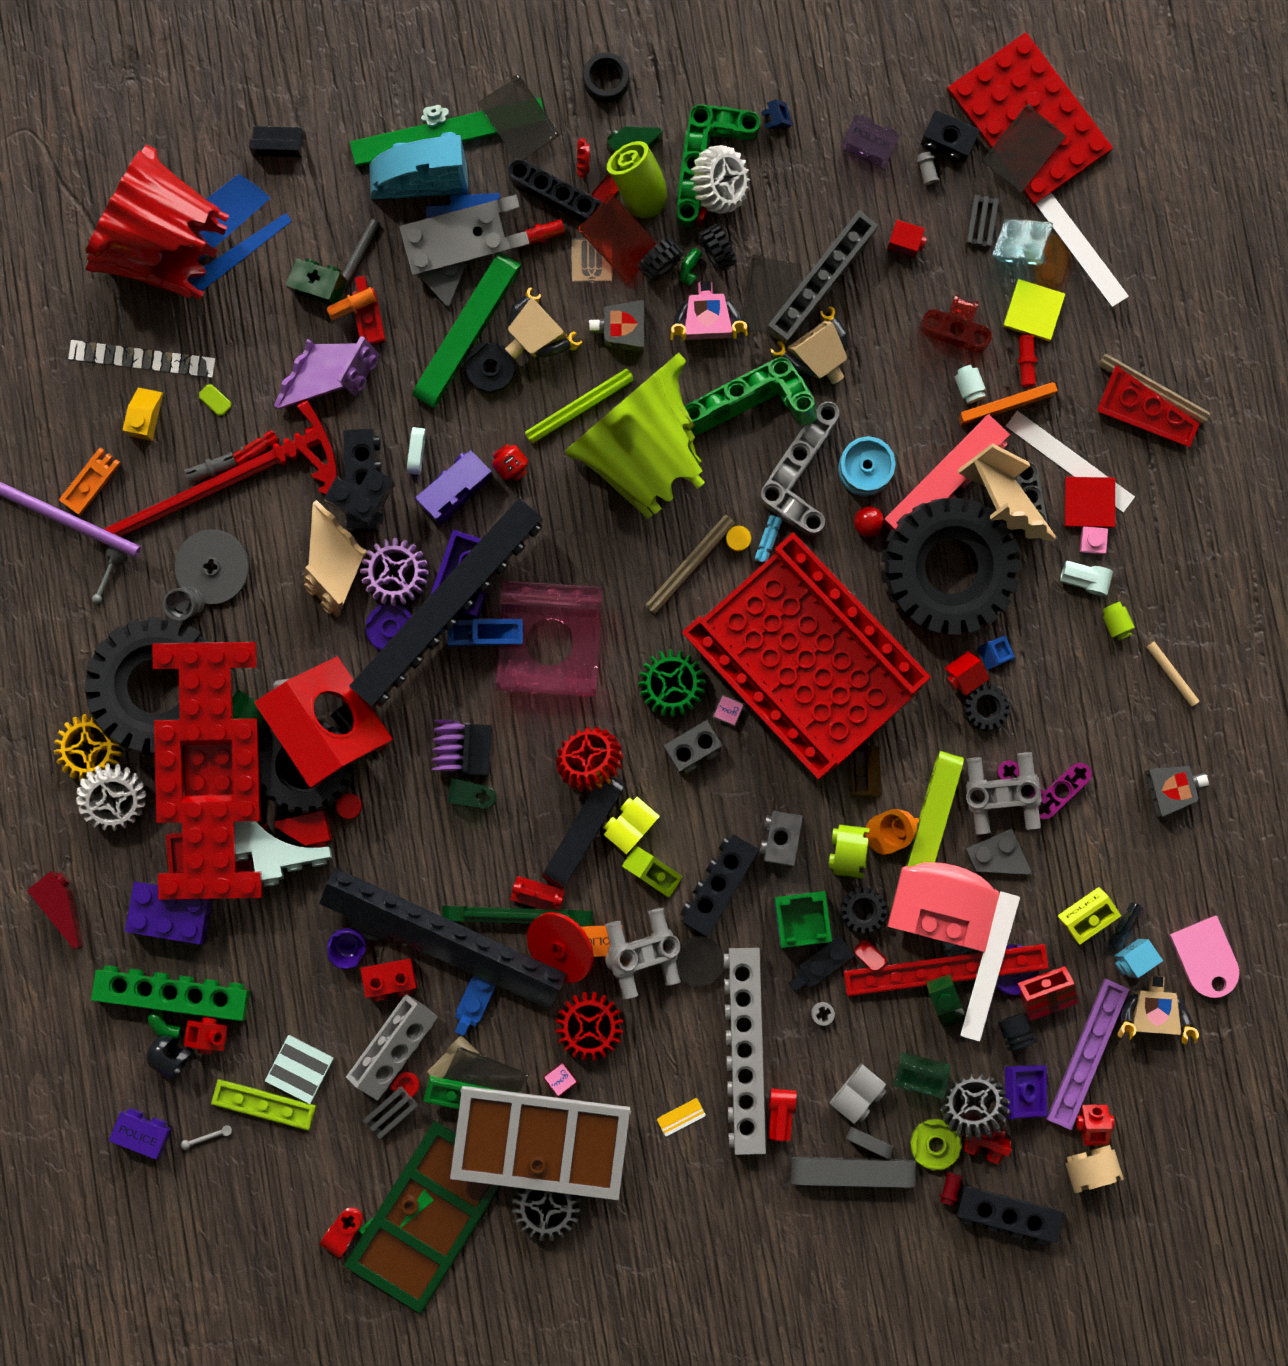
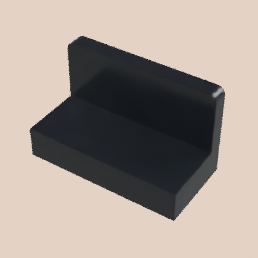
M254 126L253 139H249V149L253 156L302 158L303 130L301 127Z
M465 722L463 774L489 776L492 725Z

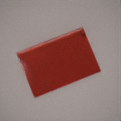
M612 193L588 220L577 228L626 283L638 273L639 268L637 266L643 257L657 245L653 238Z

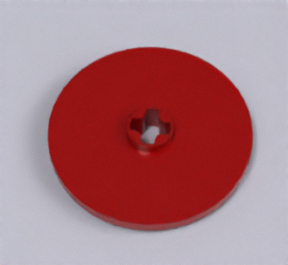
M548 912L538 916L530 924L527 932V944L532 958L566 973L563 983L578 982L589 974L594 962L593 948L585 931L574 920L560 913Z

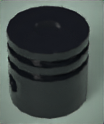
M1027 1012L998 1021L1004 1039H1007L1005 1044L1009 1045L1007 1047L1008 1051L1017 1050L1037 1042L1036 1038H1033L1035 1034L1031 1032L1032 1026Z

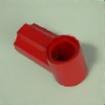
M771 1088L768 1139L790 1141L792 1115L795 1113L796 1091Z

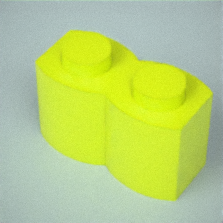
M638 797L634 800L629 798L620 808L623 813L618 819L612 817L603 827L606 830L604 836L625 855L630 852L660 817Z

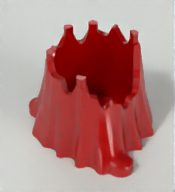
M146 144L142 152L139 150L131 161L98 221L86 248V253L89 254L87 260L89 261L85 270L129 277L187 298L193 296L201 300L205 292L196 289V287L189 283L188 279L205 276L206 270L200 265L198 259L204 254L214 258L218 249L210 246L200 234V231L217 232L224 236L228 227L219 223L216 218L226 222L230 215L220 211L219 207L206 200L176 177L159 161L157 150Z

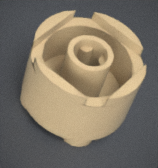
M1109 1145L1091 1150L1092 1155L1088 1157L1086 1152L1067 1157L1068 1162L1065 1165L1074 1193L1124 1180L1115 1149L1111 1150Z

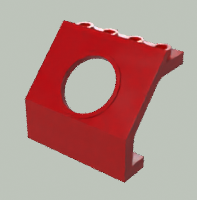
M338 656L285 681L254 702L309 787L313 789L322 784L321 781L346 765L375 750L380 752L387 747L386 744L393 740L373 708L349 687L354 680ZM333 694L341 698L349 706L354 720L353 727L349 733L342 735L331 733L318 722L314 713V701L317 696Z

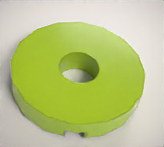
M928 1119L920 1123L913 1131L910 1140L911 1152L915 1160L924 1168L934 1171L950 1167L959 1158L962 1148L961 1138L957 1136L956 1132L952 1133L949 1130V1126L944 1123V1120ZM935 1137L940 1138L943 1142L941 1150L937 1152L931 1151L929 1148L930 1140Z

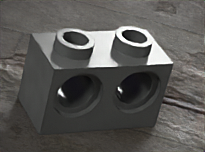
M707 720L664 745V749L677 771L680 773L684 770L686 774L699 767L697 762L701 759L706 758L709 761L719 755L718 749L722 748L721 742ZM704 735L710 737L712 746L708 749H702L698 745L699 737ZM681 748L689 750L691 754L690 759L686 762H681L676 757V752Z

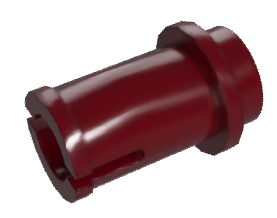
M947 1172L943 1192L939 1194L941 1203L955 1206L956 1201H959L957 1195L963 1176Z

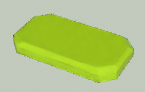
M206 385L199 392V398L218 416H224L230 410L231 402L213 385Z

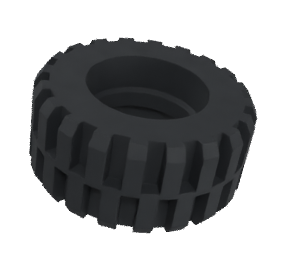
M317 719L329 732L342 735L341 731L326 721ZM272 729L269 730L270 733L267 737H263L259 750L260 787L265 791L264 795L271 799L274 805L279 808L302 814L322 811L334 805L338 799L343 797L347 787H350L352 773H354L355 769L353 762L324 779L322 784L314 789L294 787L285 779L282 772V759L286 750Z

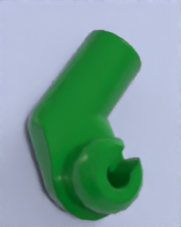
M696 248L690 251L681 265L679 278L682 283H686L688 286H692L696 281L697 276L691 272L702 257L701 251Z
M153 1009L148 1016V1024L159 1036L168 1035L174 1039H179L181 1027L166 1024L163 1019L164 1012Z

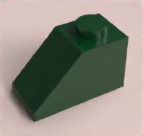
M624 126L620 131L616 129L608 136L607 150L613 155L624 145L636 141L645 142L651 150L663 139V131L660 127Z
M948 974L927 981L929 995L942 1027L964 1021L965 1013L951 975Z

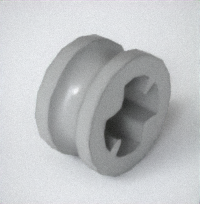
M819 1002L813 1006L811 1016L817 1024L825 1026L833 1021L835 1012L828 1003ZM820 1007H824V1010L829 1009L830 1013L827 1014V1020L822 1021L821 1017L819 1020L817 1019L816 1015L819 1013Z

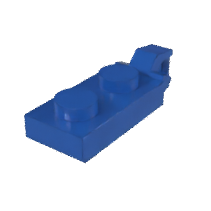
M475 975L472 976L456 1010L455 1018L460 1020L455 1030L456 1033L465 1036L469 1025L476 1027L477 1023L480 1022L496 987L495 984Z

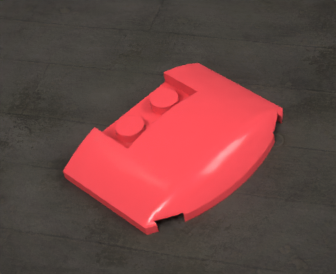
M926 862L909 868L905 866L901 869L887 927L985 952L1000 893L979 875L955 865Z

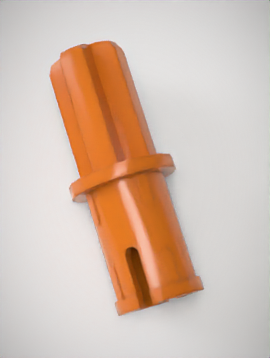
M371 287L355 295L350 296L348 294V298L328 306L327 311L330 318L335 320L351 312L357 313L358 309L377 302Z

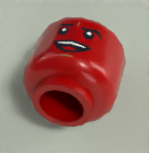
M505 444L492 455L494 458L492 466L503 480L508 481L513 478L515 481H518L527 473L525 468L528 465V459L517 445L509 446Z

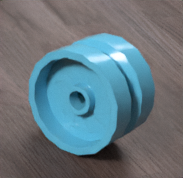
M870 436L857 438L849 443L842 453L838 465L839 479L843 486L855 495L864 497L875 495L886 487L894 474L896 465L894 453L888 444L879 438ZM863 463H867V464H868V467H871V468H870V469H865V468L863 467Z

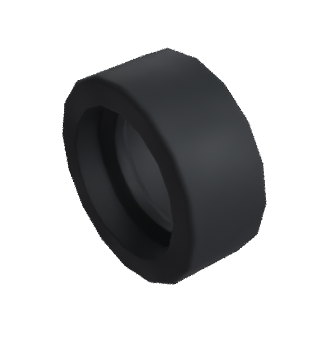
M603 52L589 59L583 71L584 87L588 95L596 101L608 103L620 99L626 93L629 86V68L620 56L610 52ZM609 64L619 70L621 80L615 89L604 91L594 85L592 74L600 65Z

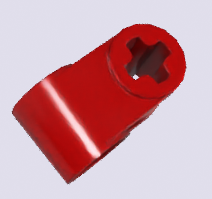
M355 1207L345 1209L328 1229L319 1245L340 1259L362 1225V1212ZM351 1215L354 1219L353 1223L349 1226L346 1222L347 1218Z

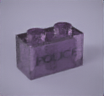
M855 115L843 139L841 148L885 169L900 135L896 134V131L891 127H881L875 124L867 116L862 115L860 117Z

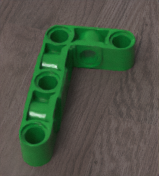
M703 104L696 105L691 109L688 129L685 135L677 193L676 221L681 227L691 228L697 223L701 200L695 199L697 192L691 190L695 186L694 181L690 180L694 177V173L687 165L698 159L699 153L709 148L710 136L743 140L754 139L760 129V118L755 112ZM702 115L707 120L703 123H698L694 118ZM752 122L755 127L748 130L743 127V123ZM691 210L694 215L691 218H684L681 212Z
M784 357L776 358L685 405L694 423V427L691 429L693 435L701 434L778 394L799 424H812L817 419V410L814 398L804 380L799 376L792 363Z

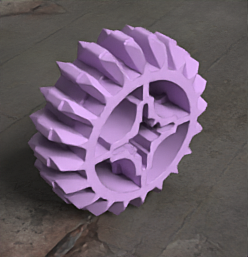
M393 538L392 546H389L388 541L385 539L383 540L384 548L381 549L376 543L374 545L377 550L375 554L370 550L367 551L368 556L372 558L371 561L367 559L362 560L364 565L369 566V568H363L360 571L361 574L368 575V577L362 579V583H371L366 588V591L370 593L376 590L373 594L375 600L383 595L381 599L382 604H386L388 599L391 598L392 606H396L397 598H400L401 603L404 605L406 604L405 596L408 595L413 601L415 600V596L412 594L414 590L419 594L422 593V589L417 586L418 583L422 585L427 584L425 579L420 578L429 574L428 570L421 569L427 565V561H418L423 556L421 551L413 554L417 548L416 545L412 544L406 549L408 545L407 540H403L401 545L398 546L397 538ZM401 553L409 558L394 562L388 557V554ZM382 560L385 570L379 575L380 578L375 580L376 565ZM388 563H390L392 567H395L396 569L400 567L398 573L399 577L402 580L401 582L398 580L397 577H394L393 575L392 577H389V575L391 574V568L389 567ZM414 564V577L408 585L404 575L410 569L409 566ZM395 582L402 590L387 591L382 589L381 586Z

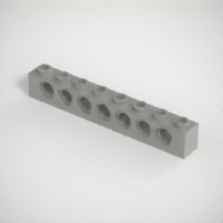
M728 948V954H724V969H729V979H724L725 994H729L730 1005H725V1020H730V1030H726V1046L731 1045V1056H726L727 1071H732V1081H727L728 1097H732L733 1107H728V1122L733 1123V1133H729V1148H734L735 1155L766 1154L760 948ZM740 966L746 967L749 971V976L744 981H739L735 977V971ZM738 993H748L750 1001L746 1006L737 1005L736 996ZM743 1017L748 1018L751 1023L750 1028L745 1032L739 1031L736 1027L737 1021ZM742 1043H747L751 1046V1053L747 1057H740L737 1053V1048ZM742 1069H749L752 1072V1078L747 1083H742L738 1080V1073ZM750 1095L752 1097L753 1103L749 1108L739 1106L741 1096ZM748 1120L753 1123L754 1128L751 1133L743 1134L740 1132L739 1126L743 1121Z

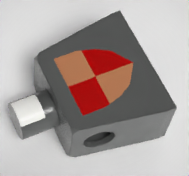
M644 300L604 307V319L589 320L590 334H604V346L644 352Z
M1190 766L1156 768L1144 771L1156 817L1165 816L1199 801L1197 790L1209 787L1206 774L1202 773L1193 776Z

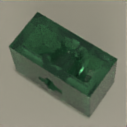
M901 1052L893 1086L944 1099L951 1065Z

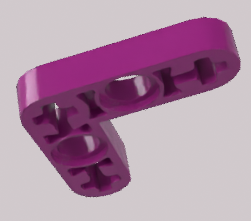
M1004 761L997 767L996 773L999 780L1012 779L1010 776L1006 778L1003 776L1005 772L1004 766L1007 768L1012 766L1014 768L1012 774L1016 778L1019 776V767L1014 761ZM1085 763L1073 764L1045 791L1041 789V804H1045L1050 800V798L1046 797L1049 793L1052 800L1057 802L1058 805L1055 806L1054 803H1051L1047 807L1048 814H1039L1040 820L1052 817L1089 782L1092 773L1088 765ZM1075 768L1077 770L1084 769V780L1081 778L1075 780L1072 784L1076 788L1073 789L1071 783L1064 780V778L1067 776L1068 780L1072 779L1076 774ZM1058 784H1063L1068 789V794L1063 799L1055 795L1054 790ZM1032 785L1031 787L1033 789V792L1029 797H1032L1036 794V790Z

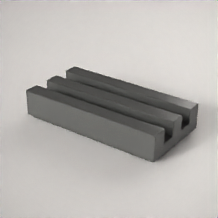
M975 194L966 244L990 248L999 198L991 199L988 196L979 197L980 195ZM978 203H983L977 240L973 239ZM988 205H992L987 239L982 241Z
M401 1086L365 1117L363 1121L366 1124L368 1123L371 1126L370 1129L377 1133L376 1136L381 1139L413 1111L418 1104ZM401 1094L403 1099L375 1122L373 1118ZM406 1102L410 1104L384 1129H381L380 1125Z

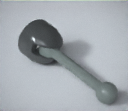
M108 546L106 560L109 562V566L97 594L92 597L93 603L99 604L102 602L101 595L115 565L123 563L127 556L126 553Z

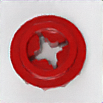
M579 138L577 142V175L580 179L586 178V173H590V143H586V138Z

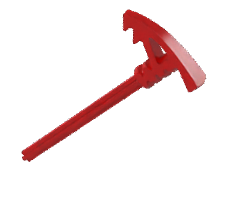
M308 400L298 404L297 407L313 425L305 429V435L301 436L299 433H295L294 440L290 441L288 438H285L284 445L281 446L276 442L273 444L271 451L104 528V530L122 537L276 464L286 466L288 464L287 459L292 458L296 461L300 453H303L318 468V471L313 473L311 477L325 482V485L320 487L318 491L326 495L333 481L338 477L332 446L314 409ZM322 443L327 456V464H323L310 451V448Z

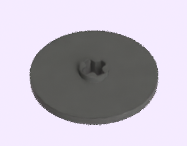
M215 529L203 530L191 535L179 548L175 560V574L181 588L195 587L204 596L205 604H220L234 598L243 589L249 575V559L243 545L231 534ZM214 560L213 562L215 565H218V568L213 570L211 574V571L206 566Z

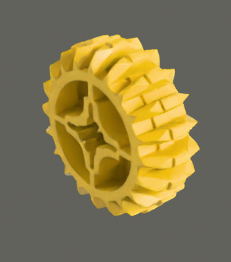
M83 714L82 723L78 717H74V726L66 722L64 726L68 731L59 730L58 734L63 736L62 741L55 740V744L60 745L61 749L54 750V754L62 755L57 760V763H66L62 771L67 773L71 770V778L75 779L79 775V781H81L82 778L87 779L88 771L96 774L95 768L97 766L105 770L107 763L110 765L120 764L117 760H114L115 756H123V752L116 751L119 744L114 741L111 742L106 736L107 742H96L94 734L91 733V728H97L101 732L102 730L99 726H96L92 717L90 720L88 715ZM83 730L80 742L76 745H71L76 734ZM87 743L98 746L93 748L90 754L89 752L79 750L88 746ZM107 750L103 761L95 766L98 754ZM71 754H81L84 763L87 764V769L79 767L72 759Z

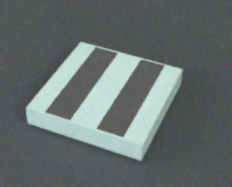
M288 1035L265 1082L311 1104L334 1057Z

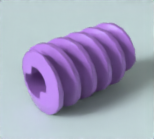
M434 720L435 723L441 725L434 728V732L441 736L433 739V742L440 746L432 749L433 753L439 755V757L433 758L432 762L439 766L431 770L456 772L462 769V765L456 763L457 760L463 759V755L457 753V751L464 749V745L458 743V740L464 739V735L458 733V731L465 729V725L453 720Z

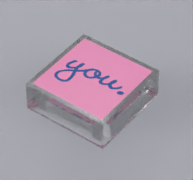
M722 694L712 718L735 727L745 704Z

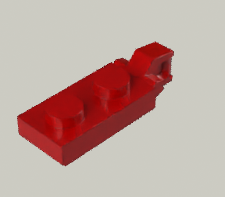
M365 276L355 278L357 291L352 292V295L368 289ZM371 288L377 302L358 309L357 313H355L359 338L362 336L371 345L386 342L377 294L374 288Z

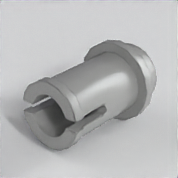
M931 152L917 155L918 160L916 164L920 166L924 185L938 182L939 178L933 162L935 156Z

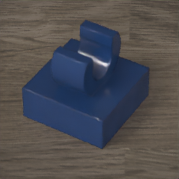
M777 99L767 103L769 109L761 112L762 116L768 117L771 115L772 118L770 123L765 124V128L774 129L779 127L787 129L793 126L786 102Z

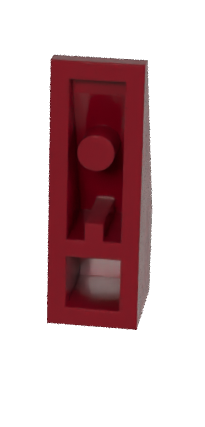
M50 871L30 887L27 892L74 950L81 949L84 945L73 893L68 887L70 881L62 872Z

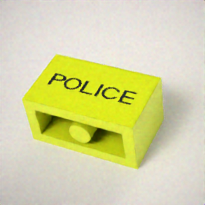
M1098 887L1063 911L1058 917L1069 934L1080 945L1121 917V914L1109 896Z

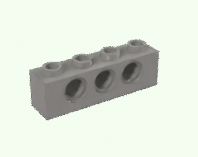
M406 994L346 1078L357 1089L379 1100L438 1017L425 1005Z

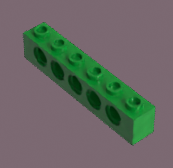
M104 965L103 969L95 970L91 1000L244 1021L247 1018L251 990L244 989L245 984L229 982V987L220 986L218 980L204 979V983L194 982V977L179 975V980L169 979L168 973L154 972V976L144 975V970L129 969V972L125 973L119 972V967ZM120 978L124 979L127 983V988L123 993L119 992L116 988V983ZM144 982H148L152 986V992L149 996H145L141 992V986ZM170 985L177 989V996L173 1000L169 999L166 995V989ZM194 989H199L202 992L203 997L199 1003H195L191 999V993ZM220 992L225 993L228 997V1002L223 1007L216 1002V996Z

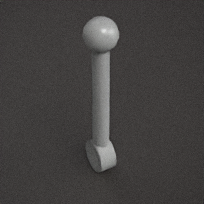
M226 1125L222 1130L191 1141L183 1140L181 1148L188 1150L190 1146L220 1135L228 1136L232 1133V1127Z

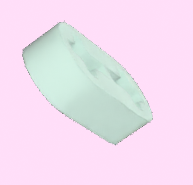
M412 428L407 461V473L420 475L426 438V429Z

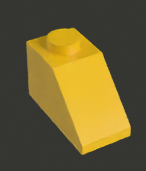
M138 387L128 405L123 425V431L128 436L153 441L163 392Z

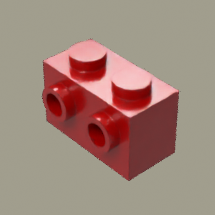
M413 958L360 968L365 997H372L373 1002L388 999L387 994L397 992L398 997L405 996L406 994L411 995L413 994L412 989L418 988Z

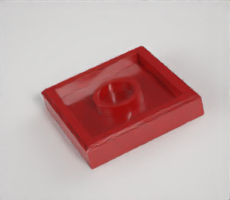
M1065 477L1064 527L1114 528L1116 478Z

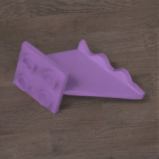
M362 336L357 344H314L311 340L307 339L303 354L294 361L292 373L281 383L280 394L276 399L274 407L282 409L345 388L351 395L356 397L358 391L364 388L366 377L370 370L376 367L380 354Z

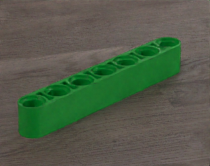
M501 252L496 255L412 392L413 397L432 408L437 406L516 279L522 267L520 263Z

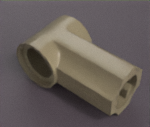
M461 1035L446 1049V1053L427 1072L430 1076L451 1080L479 1052Z

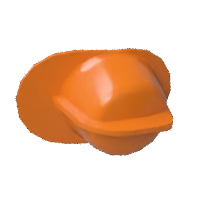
M890 809L869 820L866 828H870L869 834L865 833V836L869 840V846L875 852L883 855L891 854L911 844L912 839L916 836L917 823L920 820L919 818H914L907 811Z

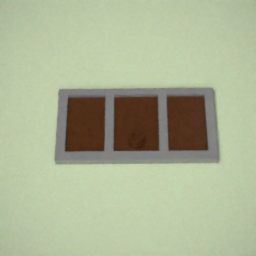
M462 1086L450 1179L619 1200L629 1115L631 1114L630 1107Z

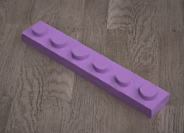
M1108 979L1103 980L1047 1115V1120L1070 1130L1072 1129L1128 994V988Z

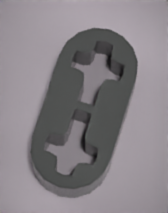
M852 1126L846 1136V1139L890 1159L895 1148Z

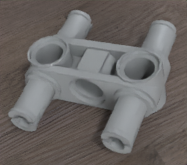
M1032 752L1017 754L1019 776L1012 779L987 781L984 779L982 758L967 759L969 781L966 784V800L970 812H973L976 834L990 833L988 810L1001 807H1023L1026 829L1041 828L1039 805L1042 802L1039 777L1034 772ZM1024 785H1032L1036 790V794L1032 797H1027L1023 794L1022 787ZM974 790L983 791L985 800L982 802L975 801L972 797V792Z
M663 908L648 911L653 931L651 936L630 943L625 942L621 921L605 924L610 943L606 955V965L613 971V975L616 978L618 977L623 999L638 996L633 974L636 970L648 966L661 965L665 985L681 982L676 964L680 951V942L676 936H673L672 931L668 929ZM621 955H622V957H623V964H622V965H621V962H620V957H621Z

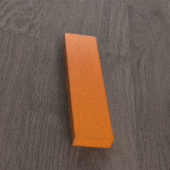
M1052 382L963 411L959 415L958 420L960 426L982 420L988 414L994 416L1052 397L1058 390L1056 384Z

